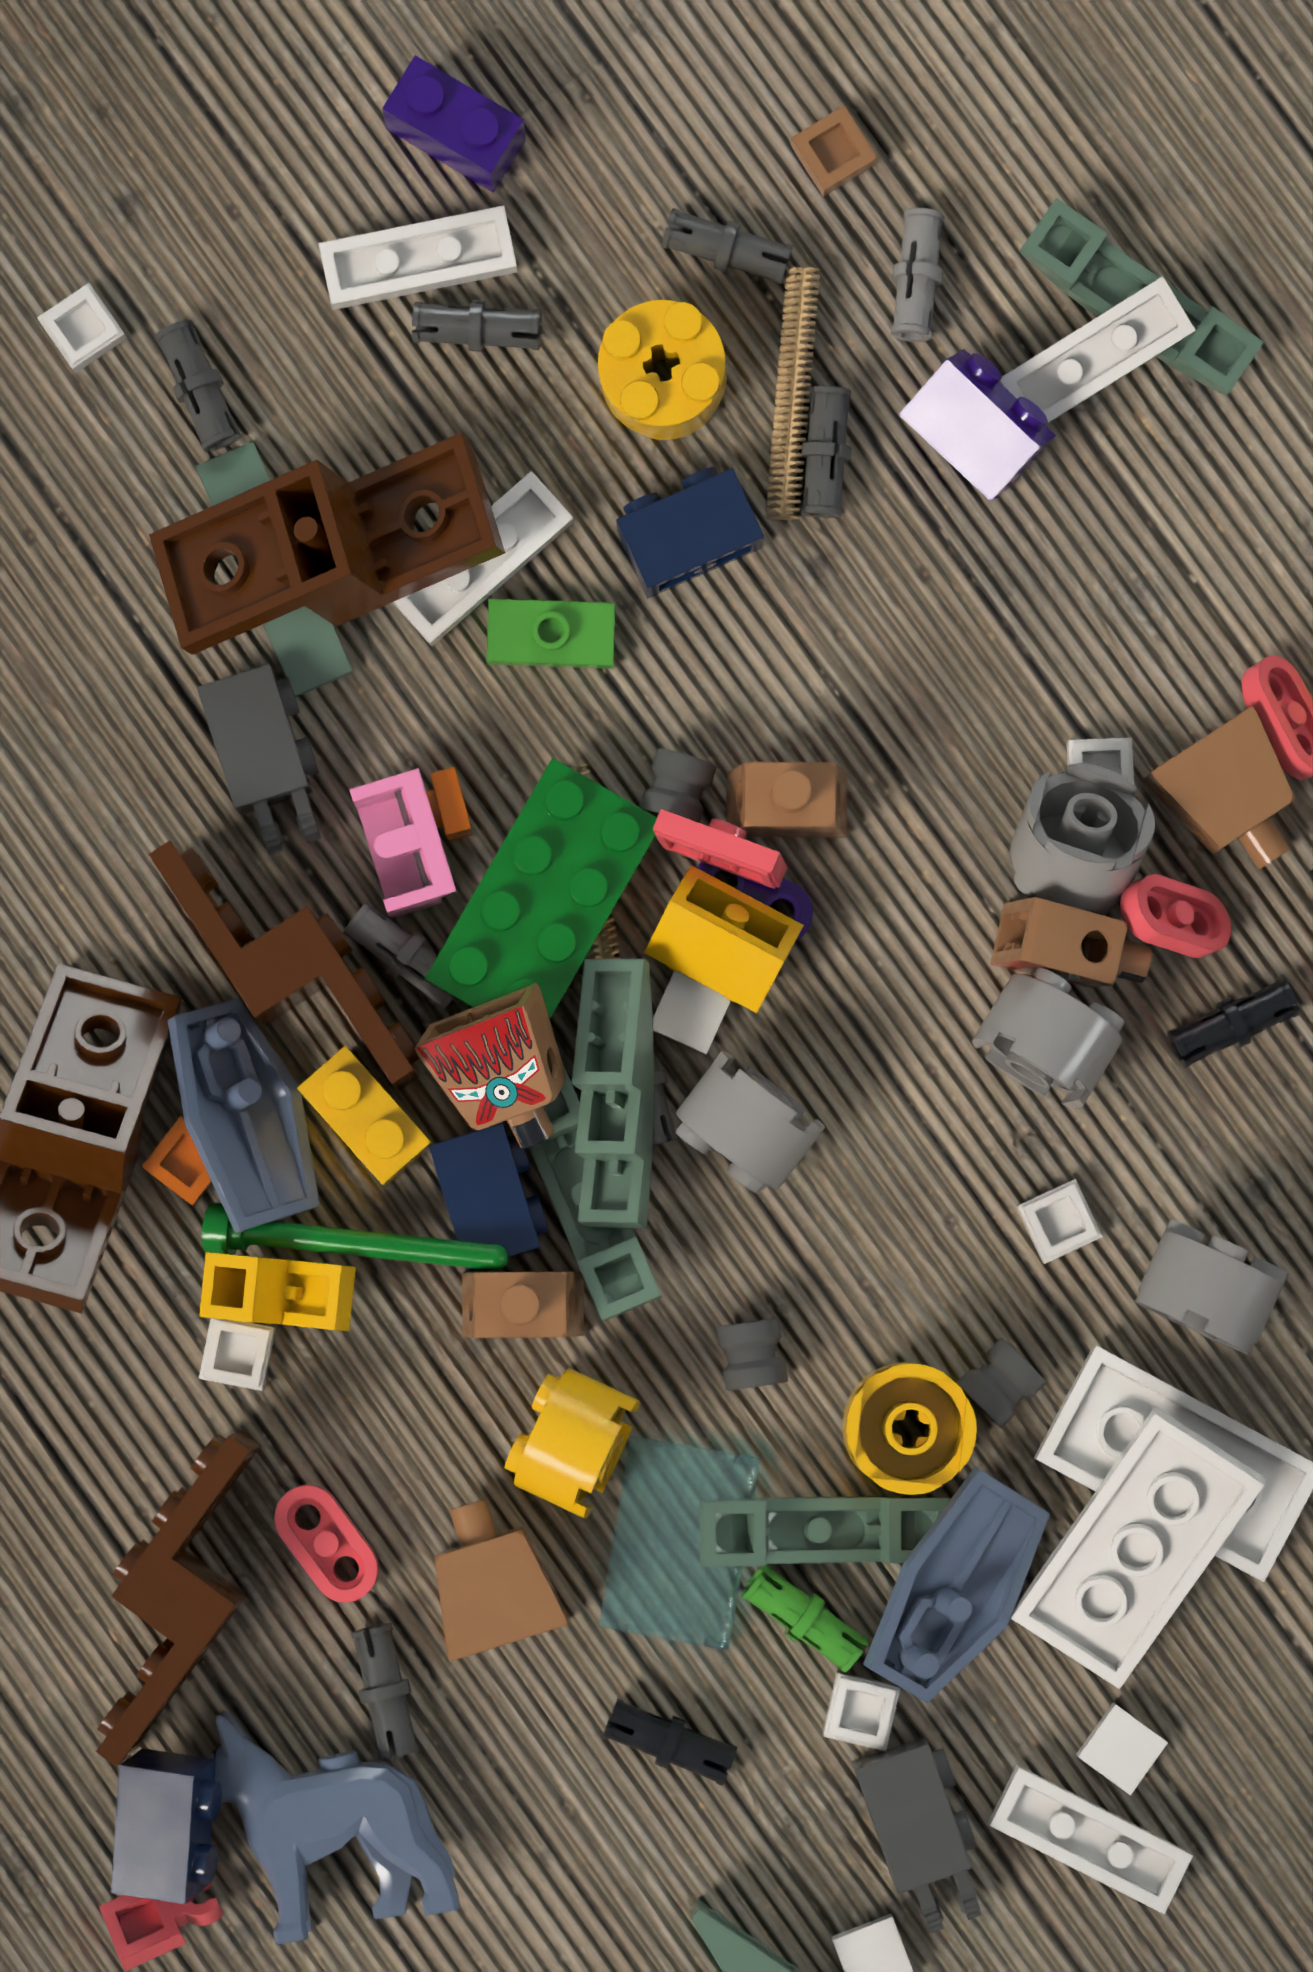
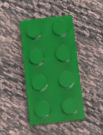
M552 758L424 981L470 1008L537 982L550 1020L655 837L652 829L657 817Z

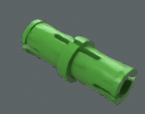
M767 1564L757 1569L746 1584L749 1588L745 1587L741 1593L743 1599L748 1600L785 1627L784 1634L795 1643L801 1639L838 1666L844 1673L855 1664L863 1653L860 1647L864 1649L868 1644L869 1639L846 1625L824 1608L825 1601L815 1593L809 1597L786 1581Z

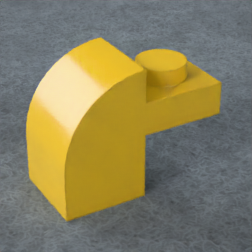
M206 1252L199 1317L350 1331L356 1267Z

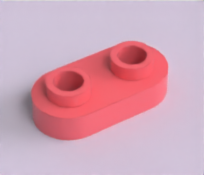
M1268 656L1244 672L1242 677L1243 700L1247 708L1253 706L1257 712L1282 770L1296 779L1308 780L1313 777V699L1298 671L1291 663L1279 656Z
M1151 874L1132 882L1121 894L1120 909L1122 920L1127 923L1128 930L1143 942L1192 958H1201L1221 950L1229 942L1231 922L1228 912L1223 903L1209 891L1162 875Z
M306 1484L291 1489L280 1499L274 1515L276 1530L318 1589L326 1597L337 1602H353L364 1597L377 1581L379 1574L378 1558L335 1497L328 1490L320 1486ZM302 1505H313L319 1510L320 1522L317 1527L307 1529L299 1524L297 1512ZM349 1556L356 1560L359 1566L356 1578L343 1580L336 1574L335 1564L340 1557Z

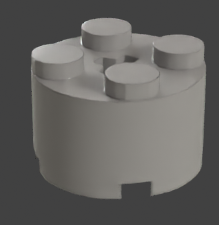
M1070 764L1065 772L1049 777V771L1040 776L1031 790L1010 847L1011 861L1015 870L1014 882L1016 887L1028 896L1039 897L1104 916L1109 913L1112 905L1120 901L1121 894L1135 879L1154 834V813L1149 803L1145 810L1140 801L1134 796L1137 787L1121 774L1093 764Z
M1038 967L1033 976L1013 974L972 1040L973 1046L977 1049L989 1045L991 1049L985 1059L1028 1089L1045 1097L1049 1089L1053 1087L1067 1093L1061 1103L1062 1105L1081 1109L1122 1043L1119 1031L1125 1023L1124 1020L1114 1011L1101 1004L1092 1002L1088 1007L1068 994L1071 989L1070 984L1047 969Z
M722 1050L676 1111V1115L682 1123L675 1133L690 1146L705 1155L708 1151L713 1152L714 1149L732 1162L727 1172L752 1192L758 1194L766 1186L779 1190L825 1127L818 1119L812 1121L808 1127L799 1119L807 1109L750 1066L745 1072L741 1069L735 1072L728 1068L736 1057Z
M1170 1219L1138 1288L1139 1293L1135 1303L1180 1326L1184 1325L1195 1330L1204 1337L1249 1355L1254 1344L1258 1343L1289 1273L1256 1257L1253 1258L1249 1266L1244 1263L1249 1251L1214 1235L1208 1246L1201 1243L1205 1234Z

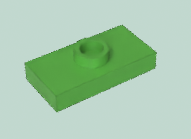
M489 599L487 665L613 669L615 603Z

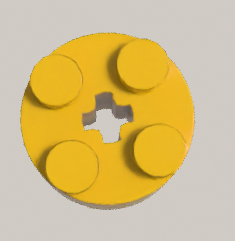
M671 300L647 301L626 310L605 329L598 354V373L605 401L612 414L631 430L656 440L682 438L696 432L707 423L719 406L725 391L727 380L725 352L717 330L696 307L686 302ZM666 360L668 366H674L671 368L672 379L660 382L657 373H652L654 371V362Z
M900 1362L880 1367L866 1375L859 1382L846 1403L842 1430L849 1456L866 1477L886 1490L900 1494L916 1495L931 1492L945 1485L962 1470L973 1453L977 1426L975 1413L970 1401L962 1388L951 1377L927 1365ZM912 1409L914 1410L915 1419L925 1424L924 1435H913L911 1445L904 1446L902 1445V1436L892 1431V1424L894 1420H903L906 1410Z
M568 1368L561 1377L548 1373L540 1385L532 1404V1409L540 1413L531 1434L525 1435L520 1433L504 1466L505 1469L515 1473L514 1486L586 1519L594 1506L583 1501L588 1492L592 1493L593 1489L603 1493L633 1428L622 1422L625 1410L638 1413L640 1401L571 1368Z

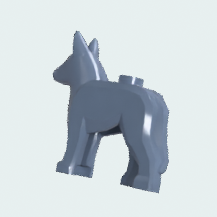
M223 1710L221 1715L217 1716L216 1724L221 1744L212 1751L209 1758L216 1759L215 1781L221 1783V1803L231 1802L238 1808L248 1844L256 1860L262 1864L273 1888L279 1914V1922L273 1931L276 1945L309 1938L308 1932L312 1931L309 1912L307 1865L341 1849L354 1836L357 1837L380 1877V1897L372 1907L374 1919L406 1914L412 1876L420 1879L425 1892L422 1901L425 1916L460 1909L459 1895L453 1879L455 1877V1869L451 1856L433 1827L425 1799L415 1779L397 1770L388 1762H359L357 1751L322 1757L319 1759L321 1770L290 1775L271 1755L247 1738L242 1728L229 1712Z

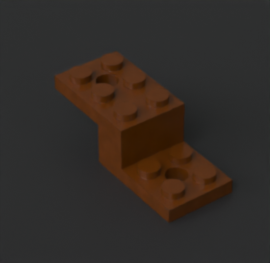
M462 433L351 482H347L323 463L315 460L149 534L180 647L191 655L304 606L333 625L339 626L505 554L471 440ZM437 503L439 506L437 522L427 531L416 532L414 519L419 509L426 504ZM236 555L238 559L236 575L228 583L217 585L214 576L219 562L227 556Z
M169 840L148 854L254 1018L264 1025H268L328 986L393 1086L400 1090L420 1077L413 1066V1063L420 1059L415 1050V1044L398 1021L388 1027L377 1011L388 1003L363 967L354 973L351 971L343 957L353 951V949L328 913L317 918L306 906L252 941L254 939L234 907H231L227 901L218 906L210 894V891L217 888L219 884L201 856L196 854L192 847L182 852Z
M62 964L57 965L0 1113L1 1292L83 1313L139 1157L143 1112L170 1039L168 1020L179 1014L181 997ZM104 1029L113 1033L117 1041L107 1047H94L88 1044L83 1039V1036L91 1030ZM33 1226H45L52 1229L56 1233L57 1238L49 1245L34 1246L23 1239L22 1233Z
M243 1431L231 1434L227 1439L219 1435L217 1438L213 1437L190 1468L199 1475L197 1480L188 1491L181 1487L178 1492L175 1490L172 1492L151 1521L160 1528L150 1544L144 1539L139 1545L135 1544L112 1574L121 1583L111 1597L167 1638L162 1645L159 1644L137 1673L136 1676L145 1682L137 1696L128 1691L123 1698L120 1697L97 1728L106 1738L96 1752L116 1767L133 1753L247 1597L244 1592L186 1550L262 1446Z

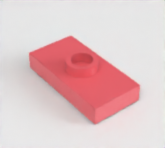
M661 809L652 829L658 841L666 850L773 889L780 887L787 870L780 852L745 840L746 831L723 820L711 819L709 826Z

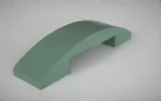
M1058 198L1054 200L1019 251L1042 274L1096 317L1159 279L1154 273L1106 241L1107 232ZM1169 285L1196 331L1155 357L1190 378L1227 396L1264 342L1213 306L1207 311Z
M250 442L195 466L212 506L270 481L254 442ZM233 555L238 566L237 556ZM301 607L263 624L286 677L290 679L296 697L354 673L333 624L307 607Z
M565 1069L566 1081L557 1098L543 1106L555 1132L545 1141L529 1148L602 1322L662 1296L633 1228L586 1227L578 1222L584 1158L575 1153L580 1102Z
M837 1496L700 1501V1566L737 1567L766 1566V1564L845 1562L904 1563L948 1504L950 1497Z

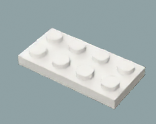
M1093 1345L1034 1459L1096 1491L1156 1406L1265 1478L1264 1487L1215 1554L1217 1558L1265 1582L1313 1490V1462L1097 1345Z
M1155 1406L1018 1601L1011 1619L1120 1689L1265 1485V1478Z

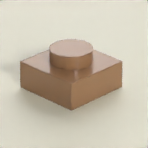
M845 105L794 135L790 140L792 149L823 197L875 166L878 159Z

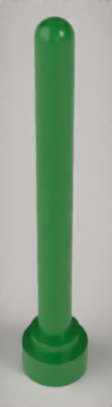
M211 1202L208 1205L202 1225L203 1249L205 1252L235 1254L237 1250L246 1251L249 1245L485 1270H500L508 1262V1253L505 1248L500 1245L275 1221L235 1233L222 1203Z

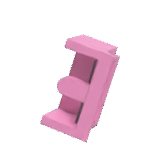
M419 768L349 789L353 803L360 816L385 898L383 900L390 918L393 919L442 904L441 897L455 892L456 888Z

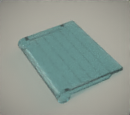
M636 1436L630 1437L599 1627L718 1649H729L743 1566H700V1501L754 1498L761 1458Z

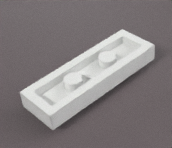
M504 205L318 243L333 310L518 272Z
M1162 276L1002 376L1000 381L1017 399L1025 397L1037 405L1046 415L1049 423L1196 330Z
M532 471L491 506L505 554L392 602L431 646L436 644L574 523L572 515Z
M1017 1764L988 1821L991 1827L1165 1914L1193 1857L1190 1852Z

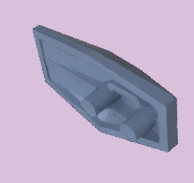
M237 998L170 1018L168 1026L185 1125L235 1233L319 1207L302 1095L297 1089L298 1084L240 1000Z
M974 1467L903 1563L863 1665L928 1703L1008 1626L1050 1513L982 1470Z

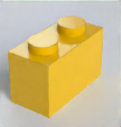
M690 865L670 899L644 953L665 964L670 969L680 972L716 991L726 999L757 1013L804 925Z
M346 1045L297 1087L300 1093L383 1186L387 1187L430 1149L429 1145L434 1144Z

